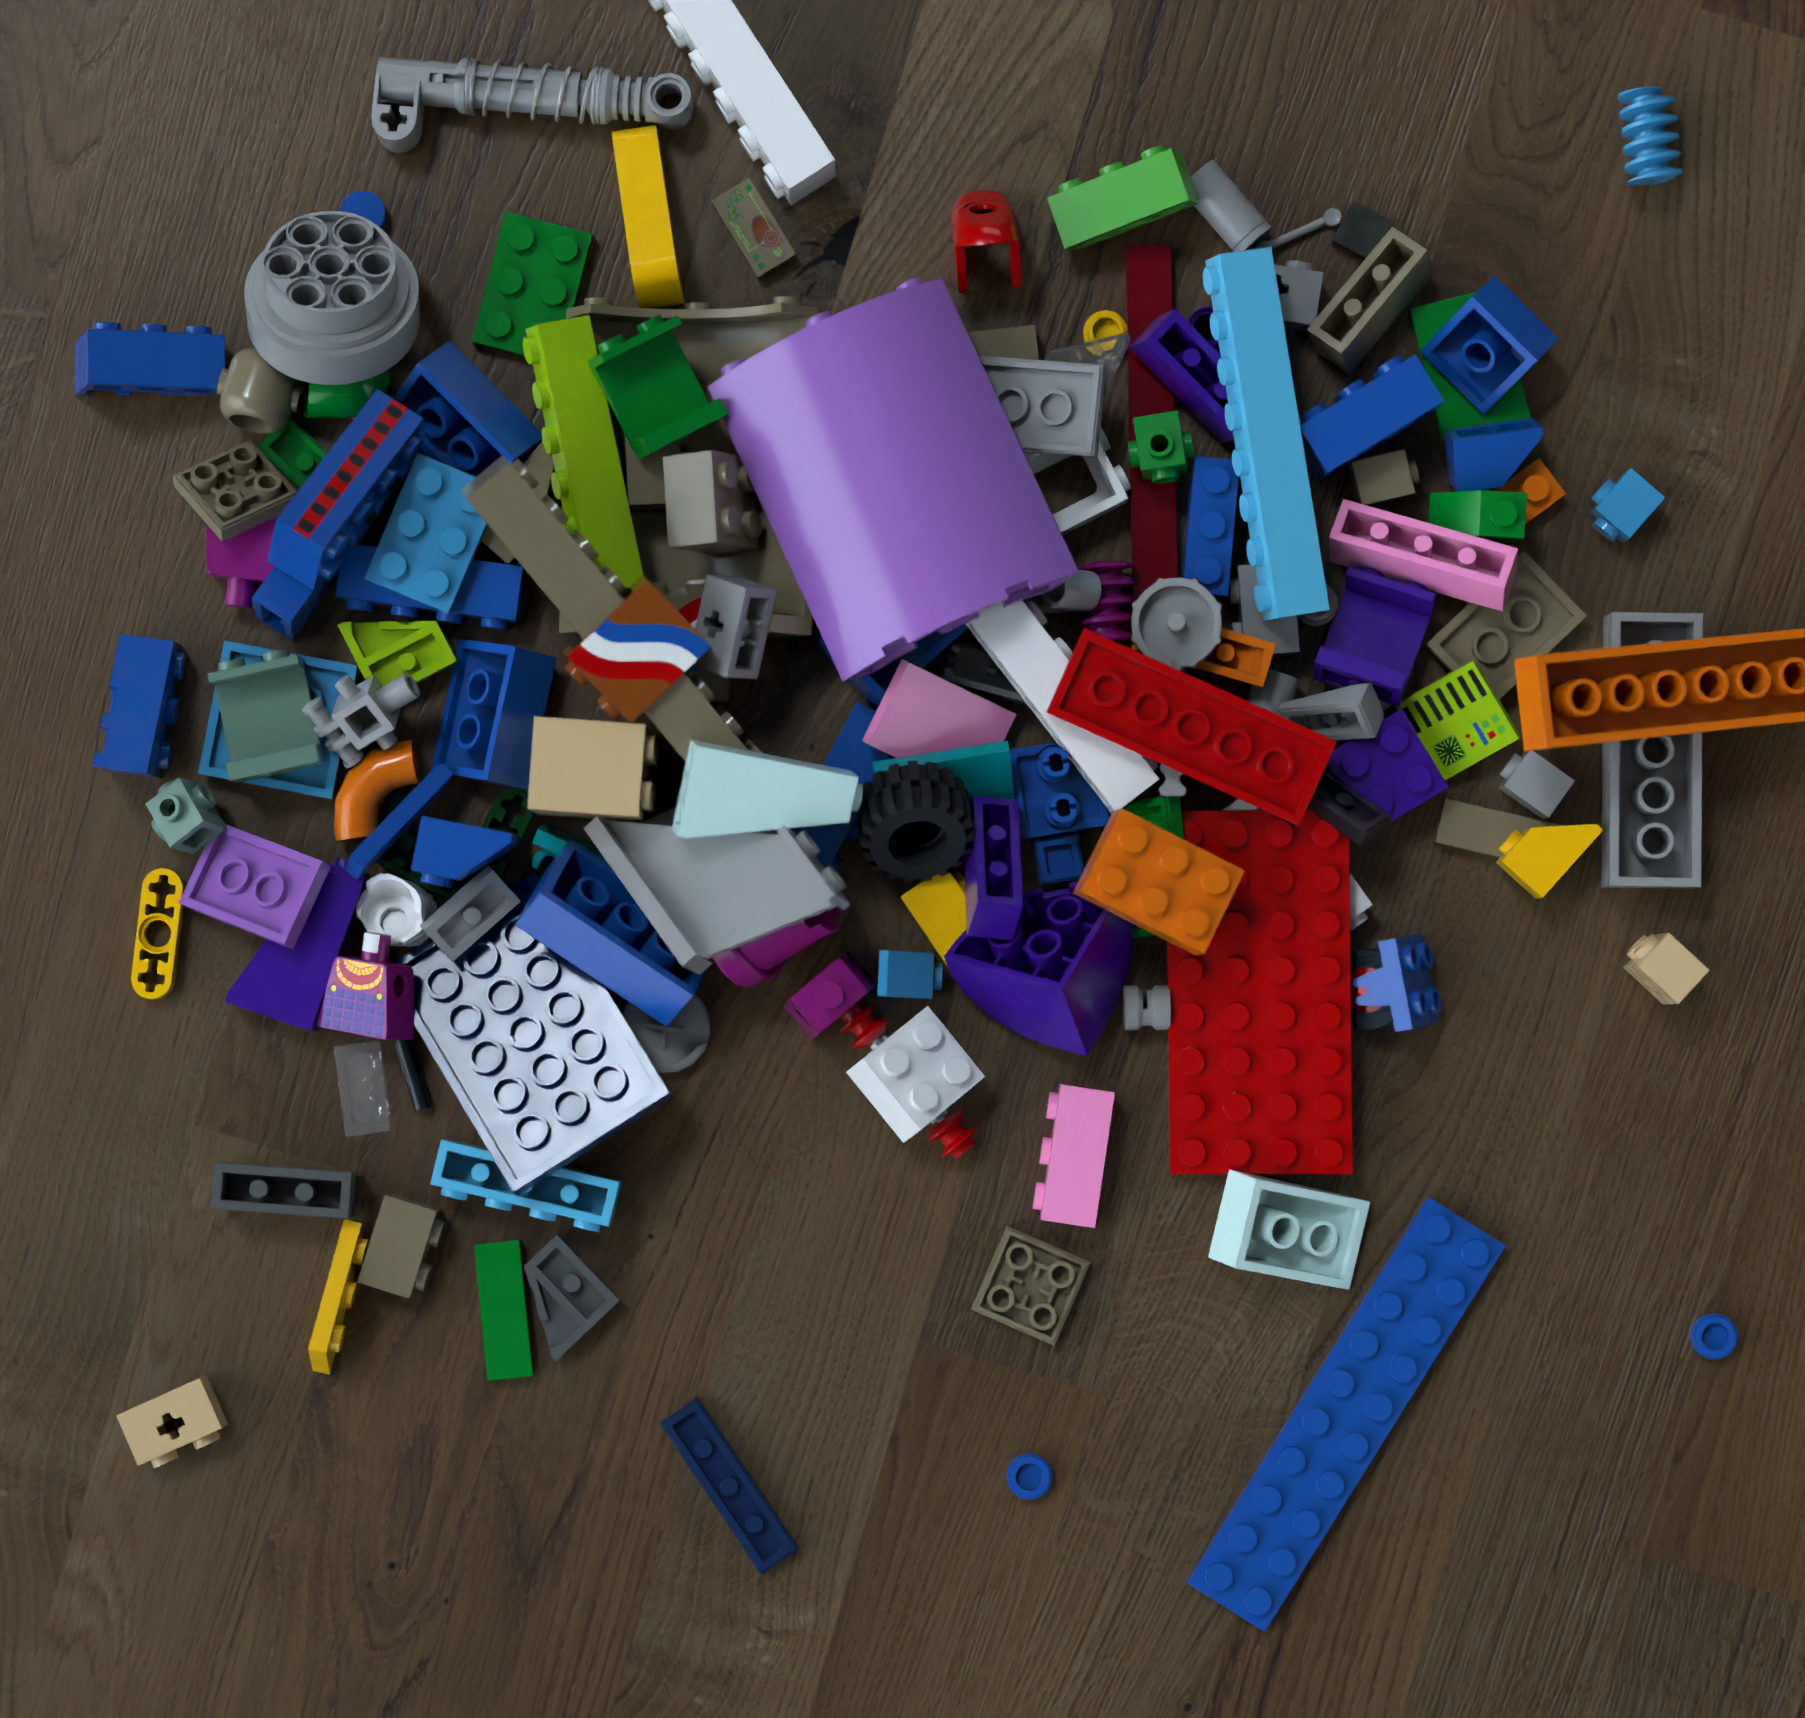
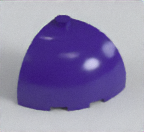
M1069 882L1068 889L1043 893L1042 888L1023 893V908L1012 940L967 936L966 929L952 944L944 956L950 973L962 991L986 1014L1028 1039L1088 1056L1113 1014L1121 996L1131 960L1133 924L1073 894L1078 882Z

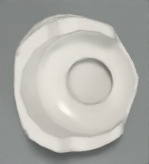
M380 873L367 880L366 889L363 891L356 907V914L367 932L392 935L390 946L411 947L419 946L429 938L420 925L437 910V904L433 900V896L427 893L424 887L389 873Z

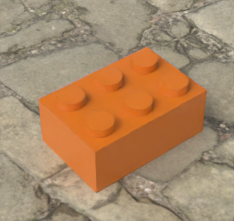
M1120 808L1112 812L1073 894L1194 955L1205 954L1245 870Z

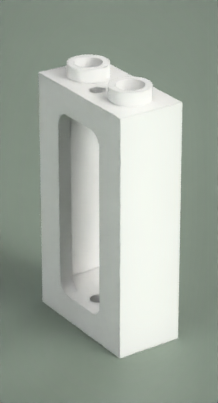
M1102 428L1100 430L1098 458L1081 456L1097 485V490L1087 498L1053 514L1062 536L1127 503L1128 496L1126 491L1131 489V485L1120 465L1112 467L1105 453L1111 447ZM1023 452L1033 474L1071 456Z

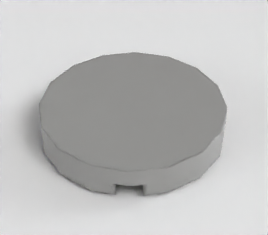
M695 994L667 1027L630 1002L626 1005L623 1013L658 1073L678 1072L693 1065L705 1052L711 1036L710 1016L703 1001Z

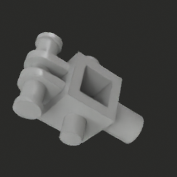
M404 673L382 686L375 675L358 685L347 675L334 685L341 695L337 697L331 714L324 707L323 700L320 697L308 702L303 707L302 712L308 715L316 726L313 731L317 736H326L328 738L325 743L327 749L330 752L336 751L342 758L343 765L346 768H350L363 758L364 753L360 749L375 740L383 750L390 748L397 742L398 739L392 730L396 727L401 711L400 708L420 697V690L415 680L408 673Z

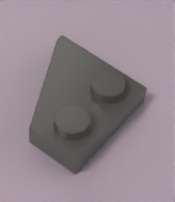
M559 1234L524 1265L529 1285L535 1297L539 1318L542 1321L548 1340L549 1351L555 1361L621 1300Z

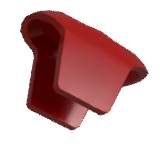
M977 190L960 196L951 209V230L958 293H968L964 246L1007 242L1012 287H1022L1019 238L1010 202L1000 192L992 190ZM980 209L995 210L993 212L986 214L972 213L973 211Z

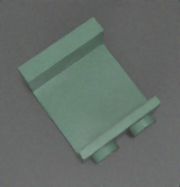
M289 649L262 654L263 662L246 665L245 659L221 662L218 664L219 671L207 673L209 683L215 685L231 761L226 763L229 780L234 783L325 764L320 737L313 731L316 725L308 715L302 712L303 707L312 700L304 661L297 654L290 656Z

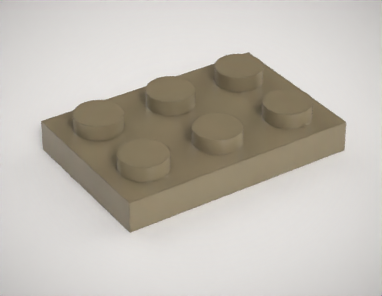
M1523 551L1517 559V573L1503 612L1469 602L1425 644V647L1449 672L1475 658L1500 700L1517 683L1514 659L1548 654L1587 615Z

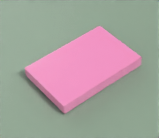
M902 659L862 741L896 758L1002 742L1017 714Z

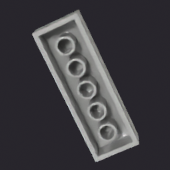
M1611 612L1603 617V648L1703 638V613ZM1702 733L1602 743L1603 831L1601 887L1675 889L1701 887Z

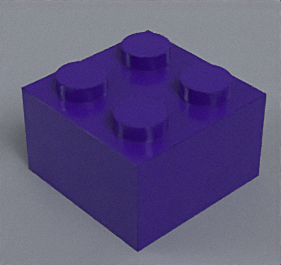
M1402 709L1383 720L1375 738L1352 739L1334 749L1325 769L1392 817V821L1449 787Z

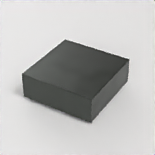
M1352 201L1331 243L1365 260L1386 235L1393 221Z

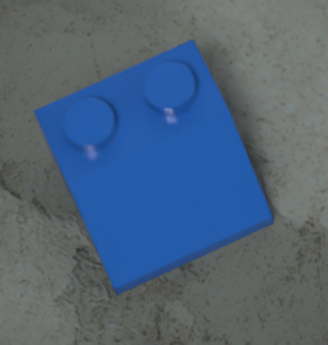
M1494 275L1433 336L1420 352L1484 415L1559 338Z
M422 816L411 870L422 873L420 882L452 888L454 880L468 881L487 865H492L519 847L520 837L511 833Z

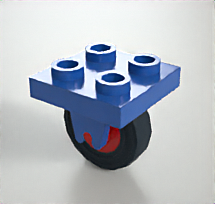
M1422 933L1378 941L1379 949H1360L1351 953L1352 1026L1365 1030H1378L1394 1023L1395 1032L1439 1022L1438 1013H1441L1442 1002L1437 987H1432L1429 969L1433 967V955L1428 942H1424Z

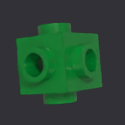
M1178 410L1134 417L1136 440L1127 442L1131 467H1140L1143 480L1152 479L1153 484H1165L1179 480V474L1188 473L1186 459L1195 458L1191 431H1181ZM1159 448H1167L1165 451L1162 452L1156 451Z

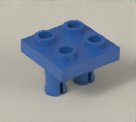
M1056 742L1010 749L1015 800H1018L1020 840L1106 826L1109 820L1108 809L1069 760L1066 751L1061 749Z

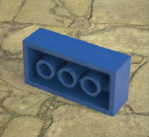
M569 839L545 870L515 923V926L529 934L532 938L538 940L666 1027L692 998L706 971L704 970L699 975L682 967L611 866L571 839Z

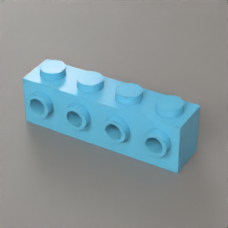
M446 1138L440 1141L430 1184L442 1187L440 1195L467 1201L468 1194L485 1197V1205L511 1211L512 1205L515 1204L530 1208L529 1216L555 1222L557 1215L574 1218V1227L600 1232L601 1225L609 1227L613 1223L623 1180L564 1166L517 1196L511 1190L487 1148Z

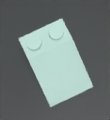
M1229 1169L1208 1258L1236 1269L1349 1290L1370 1202L1275 1178Z

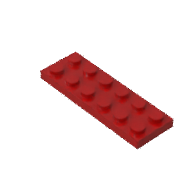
M1083 628L1046 710V713L1298 826L1337 741L1086 628Z

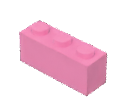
M1059 1084L1058 1093H1049L1046 1119L1054 1120L1052 1137H1043L1039 1164L1047 1165L1045 1183L1036 1182L1032 1209L1041 1210L1040 1220L1095 1228L1115 1092Z

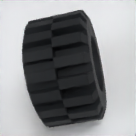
M908 761V765L899 766L898 763L888 766L889 771L885 773L878 771L872 775L873 782L864 783L861 804L856 812L862 855L865 861H870V866L876 872L884 871L885 877L892 880L901 877L903 882H913V879L922 878V882L932 880L931 876L938 874L942 877L950 873L949 868L951 866L958 868L964 862L963 855L970 854L973 848L972 841L975 839L968 790L965 789L964 782L959 776L954 777L952 770L947 767L937 769V763L927 761L925 765H918V761Z

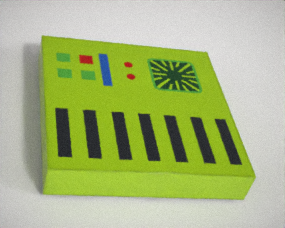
M1475 658L1402 699L1400 706H1396L1398 711L1402 709L1444 780L1465 770L1521 737Z

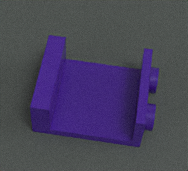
M1349 567L1346 573L1345 588L1324 647L1320 646L1314 662L1313 679L1339 688L1355 684L1372 683L1378 700L1400 706L1433 613L1436 594L1429 592L1425 586L1416 582L1405 581L1400 583L1387 579L1381 572L1371 568H1361L1358 570Z

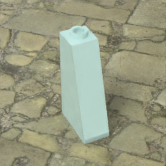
M690 739L672 830L677 837L694 838L780 829L783 825L787 828L849 823L851 811L857 812L860 807L863 786L857 784L859 777L850 770Z

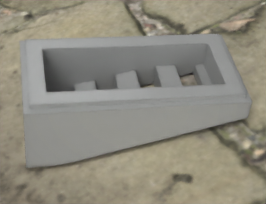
M1372 683L1350 685L1280 703L1278 708L1282 717L1304 727L1306 725L1302 716L1307 715L1311 726L1306 728L1335 741L1375 738L1384 719V712ZM1342 712H1344V715H1345V717H1343V718L1341 717V714H1340V713H1342ZM1321 714L1325 715L1327 722L1323 721Z

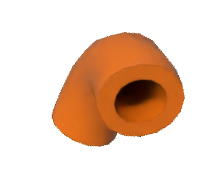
M412 739L398 741L386 750L379 748L370 751L348 771L335 798V842L366 839L379 826V809L384 798L393 790L419 784L418 760Z

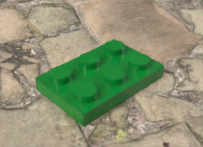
M505 211L471 340L472 344L525 357L523 351V339L527 337L525 329L537 324L566 319V309L576 307L594 238L593 234Z

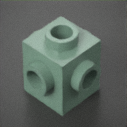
M179 777L163 784L159 788L158 794L145 804L153 817L151 825L156 834L166 841L170 848L194 854L227 828L215 808L217 804L215 795L203 783L198 784Z

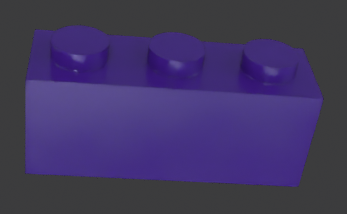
M1176 309L1158 316L1129 348L1222 444L1234 440L1233 431L1228 429L1225 421V406L1228 404L1226 386L1220 383L1217 372V363L1221 355Z
M973 795L970 807L975 839L972 841L973 848L970 854L964 855L967 936L1012 940L1023 908L1018 800Z

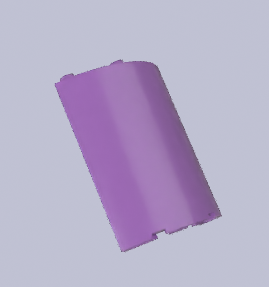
M916 277L899 285L896 291L860 303L832 315L830 311H825L814 315L806 321V328L773 344L748 360L739 359L724 366L721 369L723 376L708 386L713 400L720 398L728 412L727 415L722 417V420L843 682L877 672L901 656L918 648L917 640L937 630L940 634H945L980 617L978 611L1000 602L1003 607H1007L1025 599L1051 592L1079 573L942 278L923 282L921 277Z

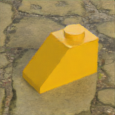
M1597 824L1531 827L1525 829L1522 834L1515 829L1498 847V850L1503 855L1496 863L1534 898H1543L1599 836L1603 829Z
M958 869L942 877L938 874L931 876L932 880L921 882L900 896L946 966L945 954L967 927L965 878Z

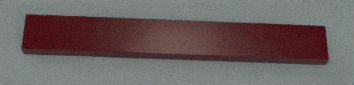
M1171 245L1125 247L1129 441L1136 440L1134 417L1174 411V394L1129 348L1158 316L1172 310ZM1159 448L1156 451L1162 452L1165 451L1167 448ZM1129 456L1131 563L1135 564V566L1131 567V577L1135 579V584L1132 585V597H1134V601H1137L1147 588L1157 582V579L1178 578L1176 481L1165 484H1153L1152 479L1143 480L1140 467L1132 468Z

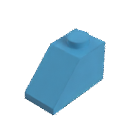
M879 950L877 996L932 999L933 990H942L943 963H934V953Z

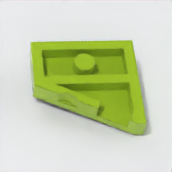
M438 621L342 622L338 624L364 679L366 680L375 675L382 686L404 673L411 675L418 684L459 662Z

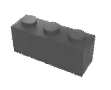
M229 1161L215 1162L211 1209L349 1219L355 1216L358 1171Z

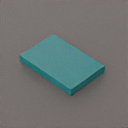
M1008 741L872 762L874 774L878 771L885 773L889 771L888 766L896 763L899 766L908 765V761H918V765H925L927 761L937 763V769L947 767L953 771L954 777L959 776L964 782L965 789L968 790L970 805L973 795L1015 800Z

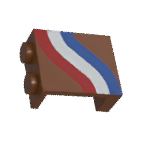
M643 575L629 587L633 592L574 649L568 646L563 651L570 660L564 668L583 688L591 682L602 693L596 701L615 721L623 715L632 723L711 647Z

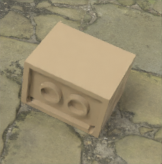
M534 716L527 809L539 816L594 819L597 816L603 820L639 823L647 820V813L655 814L657 786L650 781V768H659L660 741H658V738H655V735H653L646 724Z

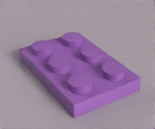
M226 825L227 828L205 845L179 903L188 909L293 949L331 866L314 857Z

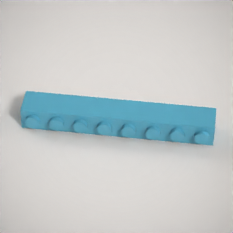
M1266 247L1218 254L1205 261L1203 285L1206 293L1211 295L1214 313L1210 316V329L1213 338L1218 340L1221 355L1217 363V372L1220 383L1226 386L1228 404L1225 406V421L1228 429L1233 431L1236 448L1232 452V465L1235 474L1240 476L1243 491L1239 499L1241 516L1244 521L1248 522L1250 540L1247 541L1246 550L1250 565L1255 567L1258 584L1254 587L1255 605L1258 611L1262 612L1263 621L1327 611L1330 608L1272 248Z

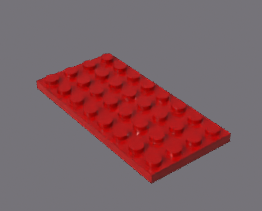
M1263 809L1181 810L1185 841L1245 870L1205 954L1194 955L1167 941L1168 989H1170L1171 1025L1168 1028L1170 1174H1228L1229 1169L1247 1174H1353L1350 838L1311 809H1306L1299 826Z

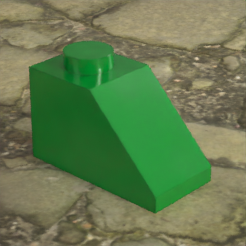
M1488 490L1430 493L1428 523L1501 544H1518L1525 538L1527 493Z

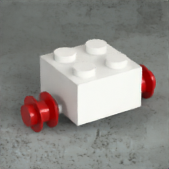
M862 1001L841 1017L846 1025L839 1031L851 1030L856 1037L853 1048H865L870 1043H873L870 1046L873 1051L846 1073L903 1143L930 1122L932 1124L937 1122L930 1130L928 1141L940 1140L945 1146L941 1157L943 1158L950 1153L956 1159L976 1143L971 1135L977 1128H964L960 1123L964 1116L963 1111L951 1112L944 1117L948 1113L946 1109L981 1081L985 1075L929 1006L925 1007L890 1037L887 1038L884 1035L880 1038L879 1036L887 1029L888 1018L877 1020L874 1017L872 1011L876 1005L875 1002L868 1008Z

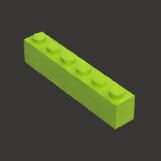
M590 315L537 324L525 329L527 337L523 339V351L529 365L533 364L536 382L532 386L533 399L536 407L543 411L546 427L542 429V442L548 455L552 454L555 472L551 475L552 489L555 497L558 500L561 499L564 514L569 519L562 526L569 534L577 530L599 555L592 561L595 566L600 570L606 565L625 588H629L644 574L607 398L588 363L589 360L598 355Z

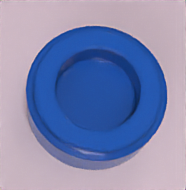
M356 191L347 196L341 205L340 211L362 216L378 225L381 229L385 226L387 220L386 208L381 199L372 192Z
M1704 1314L1694 1321L1690 1329V1342L1697 1353L1709 1359H1722L1728 1356L1735 1349L1738 1341V1333L1734 1323L1721 1314Z
M1022 1453L1016 1456L1008 1465L1006 1478L1009 1488L1016 1496L1032 1500L1041 1497L1048 1491L1052 1482V1472L1048 1462L1042 1456L1035 1453Z

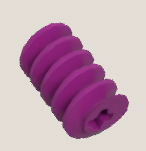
M1095 561L1078 568L1079 570L1095 572L1100 579L1102 590L1100 600L1095 608L1090 611H1082V613L1089 615V617L1077 621V629L1082 631L1083 628H1086L1119 644L1132 638L1133 634L1120 629V624L1129 622L1132 619L1131 614L1121 611V606L1134 602V597L1122 593V588L1135 584V579L1123 575L1122 570L1135 566L1134 563Z

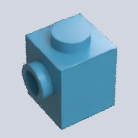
M1630 468L1623 473L1616 483L1608 478L1595 492L1591 499L1597 505L1590 511L1589 515L1596 520L1593 526L1602 536L1612 542L1617 538L1624 543L1631 538L1665 497Z

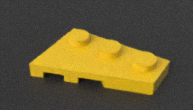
M344 1219L308 1348L314 1372L331 1375L335 1353L340 1352L346 1326L342 1324L346 1308H352L357 1291V1282H353L356 1265H363L369 1246V1239L363 1238L362 1223Z

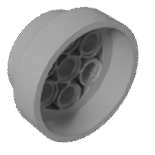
M320 211L289 221L272 235L264 251L256 258L247 274L244 297L251 341L257 352L267 363L279 372L294 379L321 385H342L367 380L383 373L399 362L410 350L418 335L421 313L419 284L415 268L402 249L393 243L378 225L362 216L342 211Z

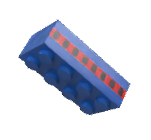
M377 389L276 519L267 562L311 590L315 589L323 577L330 580L343 561V557L340 556L347 545L354 548L364 536L368 528V524L365 522L372 512L380 515L393 495L390 489L397 480L402 483L406 481L415 459L413 457L423 442V438L419 436L423 418Z

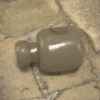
M249 347L238 351L234 355L229 369H222L218 380L217 394H221L219 406L221 413L227 421L251 432L273 434L286 427L292 412L297 413L299 397L303 393V387L299 386L300 380L279 372L261 357L255 347Z

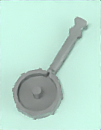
M1159 578L1156 583L1147 588L1138 600L1132 604V643L1137 645L1142 654L1185 673L1187 668L1195 669L1221 643V604L1215 600L1204 586L1198 583L1197 579ZM1161 764L1160 772L1166 778L1165 783L1159 788L1161 796L1183 797L1186 794V788L1180 782L1183 774Z

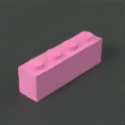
M1343 499L1329 536V562L1358 570L1361 568H1371L1381 572L1385 578L1401 583L1405 581L1416 582L1425 586L1429 591L1502 612L1517 573L1518 548Z

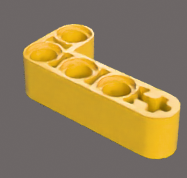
M650 125L612 131L627 246L638 307L661 309L684 305L657 126Z

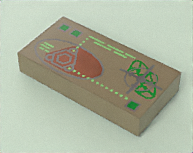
M750 178L711 200V204L758 280L797 257L794 249Z

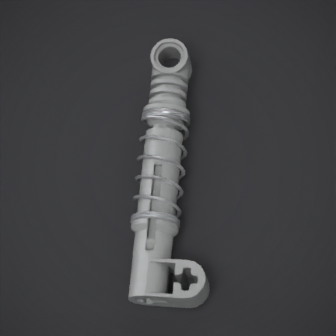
M379 57L376 67L371 119L372 126L382 146L391 152L403 153L413 149L420 141L425 106L456 108L460 114L469 116L471 114L475 116L478 110H482L484 117L487 115V111L506 112L508 119L511 117V112L530 114L532 121L535 119L536 114L554 115L556 122L559 121L560 116L579 117L580 124L584 122L586 110L591 117L593 125H608L612 120H619L620 115L623 116L624 121H630L631 116H634L635 122H641L642 116H644L645 122L656 123L661 128L669 130L679 129L686 125L692 118L694 106L691 90L686 80L673 73L648 77L647 83L644 82V77L637 76L636 82H633V76L626 75L625 81H622V76L615 75L610 68L601 67L599 69L596 66L591 70L588 79L583 80L582 72H578L577 68L572 64L566 71L554 70L549 63H546L542 69L529 68L525 61H522L517 67H508L500 59L493 65H481L478 58L474 59L472 57L463 58L458 63ZM667 94H676L682 98L679 105L673 109H665L658 104L660 99ZM385 103L413 105V107L399 106V112L405 124H399L397 131L392 132L389 126H395L397 118L391 105H385Z

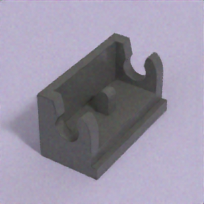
M960 640L952 642L943 679L970 691L1027 705L982 646Z

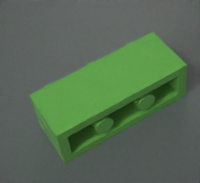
M1159 145L1140 153L1142 160L1127 166L1124 161L1116 162L1099 170L1100 177L1084 182L1083 178H1076L1059 185V193L1047 197L1064 249L1079 251L1199 204L1200 202L1183 153L1172 148L1167 150L1166 145Z

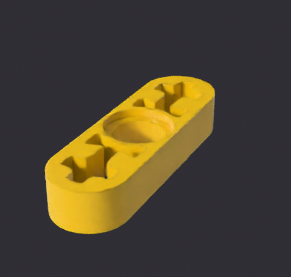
M155 869L147 874L142 883L131 983L135 992L147 999H160L167 996L172 991L176 980L184 906L179 901L186 888L183 877L171 869ZM163 876H168V883L176 887L175 894H168L165 899V909L174 908L173 917L161 913L149 914L150 905L159 908L160 894L153 892L154 883H161ZM158 920L167 923L171 929V938L162 947L151 945L146 936L149 925ZM144 950L153 954L169 953L168 962L158 960L157 973L164 975L165 981L164 984L156 985L154 992L149 991L148 983L142 982L143 973H150L153 959L143 960Z

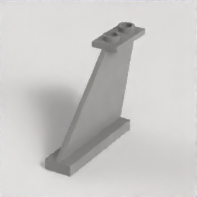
M597 816L583 827L681 966L699 975L713 964L710 958L837 906L845 910L851 905L842 893V890L846 888L842 878L831 866L828 865L824 868L816 856L821 851L813 839L804 831L797 834L784 825L777 830L779 835L745 832L694 838L677 837L672 830V826L608 821Z

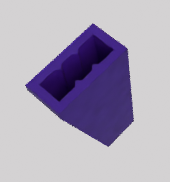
M340 857L336 858L334 865L327 863L331 868L294 948L290 949L266 939L228 991L225 1002L308 1031H317V1019L333 962L337 956L344 955L357 918L356 907L358 901L366 889L367 880L371 878L363 875L357 881L346 871L348 860Z

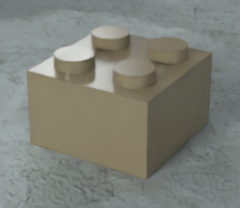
M713 450L663 456L668 548L708 555L759 549L762 522L757 512L756 492L739 456Z

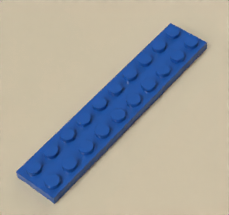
M1425 1198L1188 1577L1187 1583L1262 1631H1266L1506 1245L1433 1199Z

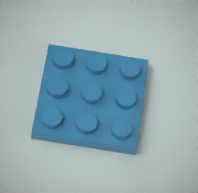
M224 640L220 663L235 659H245L246 665L263 662L262 654L276 650ZM299 655L304 661L311 699L320 697L323 700L324 707L331 714L337 697L341 695L334 685L347 675L356 684L359 667L357 665ZM214 689L198 774L229 780L226 763L231 761L217 694ZM323 736L320 737L325 761L324 765L242 783L334 800L342 758L336 751L330 752L327 749L325 743L328 738Z

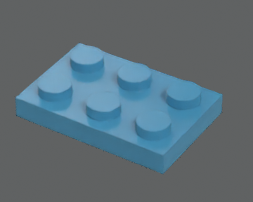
M417 453L364 579L450 615L488 526L460 492L462 488L476 477Z

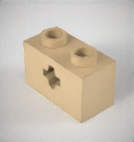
M1670 933L1650 934L1648 937L1646 935L1640 937L1627 951L1626 955L1631 959L1623 967L1662 1004H1679L1710 971Z
M207 1375L116 1415L137 1465L139 1466L151 1461L153 1468L178 1458L176 1449L192 1442L195 1450L221 1439L217 1430L229 1425ZM170 1414L174 1419L182 1416L185 1425L178 1429L179 1434L176 1430L168 1432L164 1424L171 1419Z

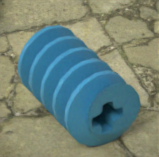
M1662 87L1634 88L1617 95L1620 103L1629 105L1619 113V118L1622 121L1630 123L1622 128L1621 136L1632 141L1622 149L1626 157L1633 158V160L1625 164L1624 172L1628 175L1636 176L1627 181L1626 185L1644 186L1659 184L1683 174V169L1669 166V161L1680 157L1681 151L1669 149L1667 144L1680 138L1679 133L1666 131V125L1677 121L1678 115L1664 113L1665 107L1676 103V97L1663 95L1662 90L1664 88Z

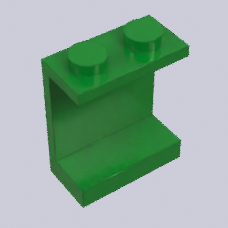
M657 315L636 326L639 335L625 341L622 334H619L599 344L597 347L601 354L588 361L638 460L728 414L720 398L710 403L708 402L672 331V329L682 324L678 315L665 322L661 315Z

